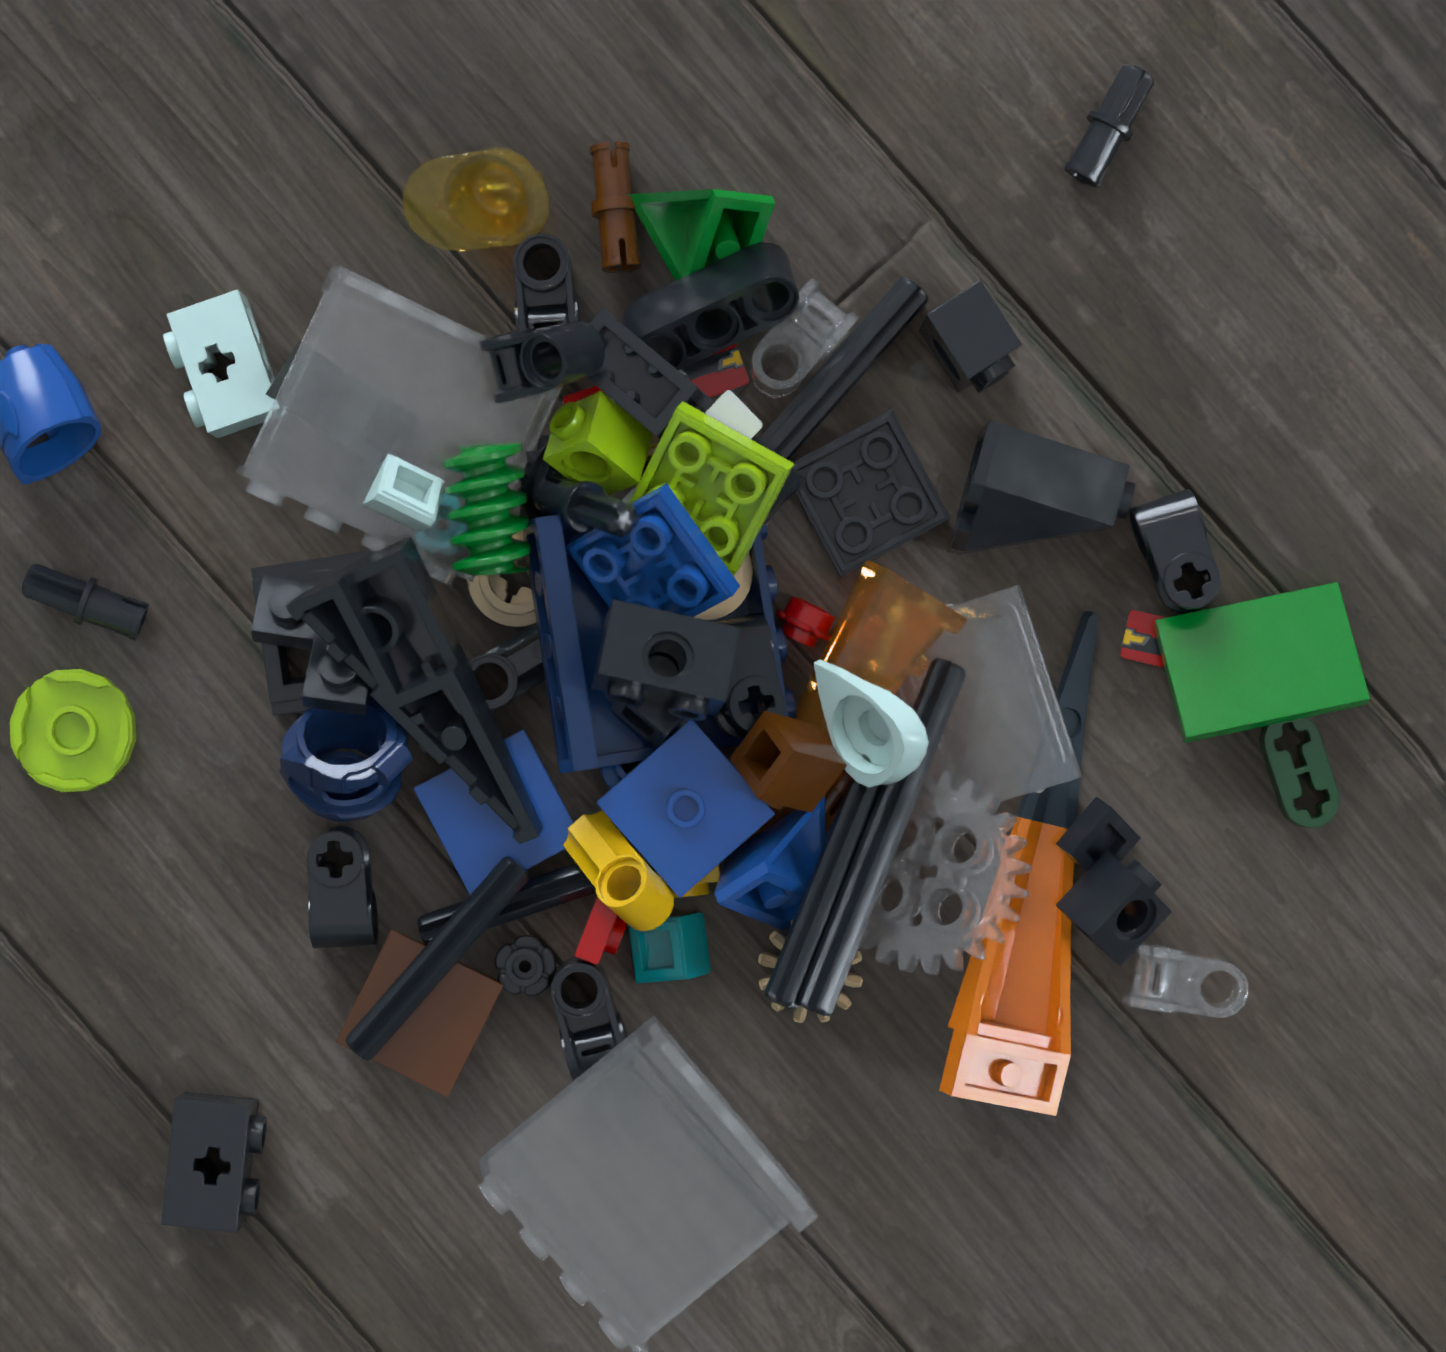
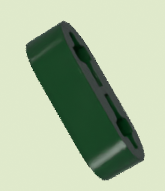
M1306 717L1263 726L1259 737L1260 749L1279 808L1284 817L1291 823L1306 828L1321 827L1330 822L1339 807V792L1320 733L1314 722ZM1285 723H1288L1292 731H1303L1305 741L1299 743L1296 748L1301 763L1297 767H1294L1291 755L1287 750H1276L1274 746V740L1283 736L1281 726ZM1304 773L1311 790H1322L1324 793V800L1316 804L1317 814L1312 817L1307 810L1295 809L1293 799L1302 795V789L1297 776Z

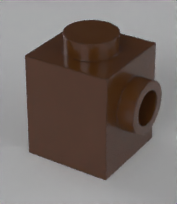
M765 710L729 758L758 800H762L767 805L776 809H782L786 806L812 813L847 766L817 725Z

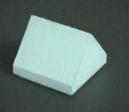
M388 454L363 505L421 532L430 528L436 520L445 481L394 455Z

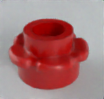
M791 595L784 611L777 609L776 615L786 620L782 631L790 638L814 648L818 638L824 641L831 640L832 636L828 632L836 619L831 613L794 595Z

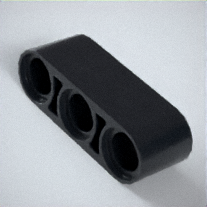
M760 242L745 247L637 299L624 312L622 323L679 371L786 320L797 309L800 297L787 253L778 245ZM772 281L771 283H768V284H765V285H761V284H763V283Z

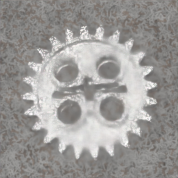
M950 771L943 772L937 786L933 774L927 772L909 820H914L916 824L917 837L909 848L904 850L897 848L858 947L869 950L879 943L875 960L889 965L898 955L899 970L913 973L920 959L924 973L938 975L942 957L950 969L956 971L963 970L962 952L965 950L974 958L985 959L986 953L981 940L987 937L1003 944L1006 939L997 926L1000 919L1019 922L1021 918L1008 906L1010 898H1025L1029 895L1027 890L1014 884V876L1031 871V865L1016 860L1013 857L1014 853L1027 845V840L1020 836L1006 835L1017 822L1016 817L1008 812L994 816L999 808L1001 799L992 793H988L978 800L981 784L971 779L964 782L958 790V776ZM938 818H943L944 826L936 833L934 828L935 822ZM973 832L977 841L974 855L968 861L957 863L954 857L956 841L962 835ZM933 864L938 867V873L935 878L928 877L924 880L919 877V871L922 866L930 867ZM899 881L903 889V898L894 910L886 912L881 903L882 893L890 883ZM957 893L962 901V912L954 923L944 925L940 918L941 904L949 895ZM920 911L922 922L919 926L915 927L913 925V918Z

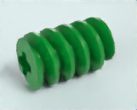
M522 442L487 443L456 447L460 448V454L442 462L443 469L462 474V480L445 487V494L464 499V505L448 512L447 519L465 524L467 531L449 538V542L452 546L469 550V556L452 563V570L473 576L510 574L532 570L530 567L514 563L515 560L530 554L531 544L512 538V535L529 527V519L510 513L511 509L526 503L527 493L508 487V484L524 477L525 469L519 465L508 463L505 460L522 451Z

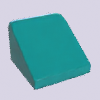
M703 913L669 916L659 927L644 932L634 930L628 925L636 984L691 979L710 973L711 964Z

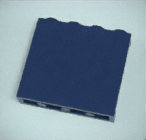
M560 515L534 518L529 521V527L522 531L524 541L531 544V552L526 557L528 567L532 568V570H529L559 773L644 761L656 748L610 709L613 702L605 698L604 691L591 689L605 617L609 607L565 548L572 537L582 531L572 529ZM768 524L761 527L749 551L753 566V576L746 598L730 614L708 621L714 622L754 613H762L773 638L774 660L784 697L783 716L796 719L794 696L789 688H785L781 663L786 661L787 646L782 629L779 626H775L772 602L777 597V581L773 568L765 563L762 540H765L767 537ZM744 700L739 702V709L742 714L751 713L754 715L758 713L756 701L746 702ZM707 714L704 720H693L718 749L739 746L744 739L734 738L725 734L718 727L715 717ZM684 719V720L680 723V725L672 732V734H671L664 742H666L673 734H675V733H676L681 727H683L689 720H688V719Z

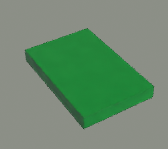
M1338 582L1155 621L1154 629L1184 743L1367 705L1370 700Z

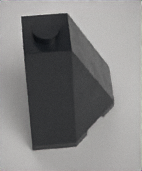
M988 421L978 433L947 552L960 555L1107 530L1114 526L1116 517L1126 519L1135 491V483L1126 481L1130 465L1001 423Z

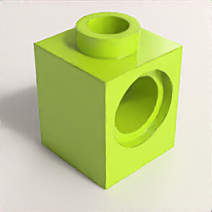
M602 391L577 402L566 403L557 410L550 422L549 429L551 433L543 460L572 482L591 481L597 483L608 496L640 482L653 436L650 430Z

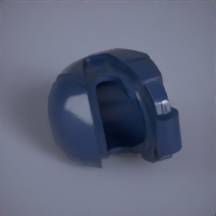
M370 696L366 716L308 708L293 723L284 736L279 773L295 797L309 811L331 821L343 823L367 819L391 804L401 787V771L412 761L413 757L408 750L405 729ZM340 748L357 749L369 757L336 750Z

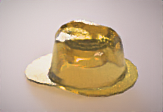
M492 147L482 151L441 156L424 162L410 175L403 191V212L414 232L425 242L443 250L465 251L521 243L528 236L537 234L543 229L549 215V194L543 181L542 172L536 171L523 155L511 149Z

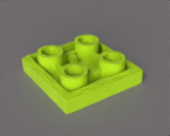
M682 401L676 407L629 504L667 483L731 574L735 575L750 551L794 463Z

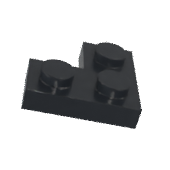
M263 575L251 628L253 642L311 650L302 692L303 707L366 716L371 688L344 661L338 663L326 651L327 644L302 619L296 621L289 614L285 606L290 600L318 583Z

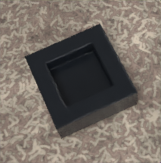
M1095 797L1056 845L1086 873L1106 851L1121 862L1141 837L1111 806Z

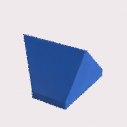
M825 795L812 813L798 809L792 811L736 848L725 858L714 893L719 905L783 931L791 927L790 921L796 915L826 840Z

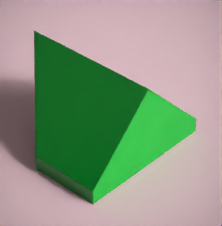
M718 189L626 194L631 196L637 215L675 281L745 247L762 242L775 206L773 196Z

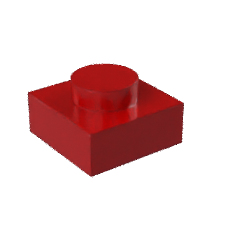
M598 896L574 955L596 965L599 964L603 952L616 955L627 923L601 902Z

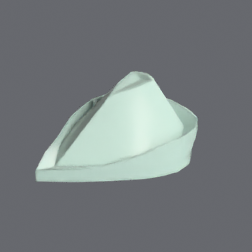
M823 660L815 661L814 669L825 721L833 747L847 764L845 771L857 783L867 787L895 783L915 771L924 759L929 744L925 726L915 711L888 690L867 682L847 670Z

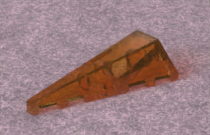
M867 560L831 634L832 638L827 642L820 660L843 668L857 677L888 690L895 695L908 674L919 678L930 665L929 661L923 654L945 630L957 635L967 622V619L891 570ZM814 669L796 707V719L817 725L832 744L818 693ZM769 806L775 815L742 844L796 809L786 806L782 809H776Z

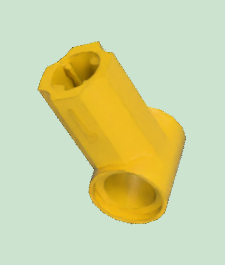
M603 810L596 814H583L568 827V837L563 846L594 885L599 900L634 930L644 932L654 930L662 925L673 909L674 894L670 886L651 869L637 849Z

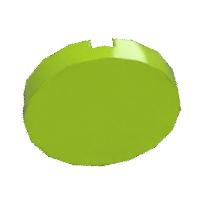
M85 669L55 670L35 681L17 699L10 719V743L17 760H20L22 767L28 772L27 774L38 784L60 792L90 791L112 781L129 762L137 740L136 715L126 694L109 678Z

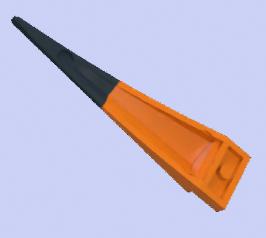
M1085 611L1077 629L948 1027L954 1029L939 1088V1091L954 1097L1053 1116L1057 1115L1071 1057L1070 985L1072 922L1056 904L1073 887L1074 862L1056 843L1077 819L1084 730L1098 623L1096 612Z

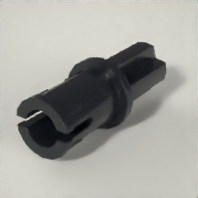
M1129 64L1121 67L1098 111H1090L1087 116L1090 125L1072 158L1064 167V170L1069 175L1095 188L1100 186L1101 179L1122 141H1130L1133 136L1129 128L1154 85V78L1140 67Z
M547 474L548 481L541 477L534 486L532 497L536 509L541 513L551 516L560 515L562 519H565L567 525L577 531L587 532L595 528L622 538L632 532L631 523L638 518L634 505L606 495L603 488L595 482L582 481L575 483L556 474Z
M40 564L31 565L25 575L21 589L22 594L26 598L74 615V623L78 625L86 621L112 630L136 641L137 636L140 634L150 605L149 603L123 596L99 586V579L91 577L87 583Z

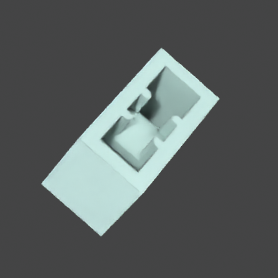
M237 289L167 314L172 331L163 334L165 345L176 369L185 367L193 390L184 392V398L196 428L205 425L209 434L220 438L287 414L286 408L266 395V392L275 380V376L248 299ZM218 353L224 354L230 360H235L234 364L227 367L229 379L224 381L213 373L208 372L209 369L217 365L215 354Z

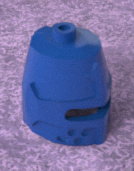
M36 344L30 348L27 345L13 347L5 353V358L0 361V446L12 472L20 480L21 484L26 485L56 474L76 462L94 446L102 434L99 419L83 384L50 344ZM45 433L49 437V440L27 448L40 435Z

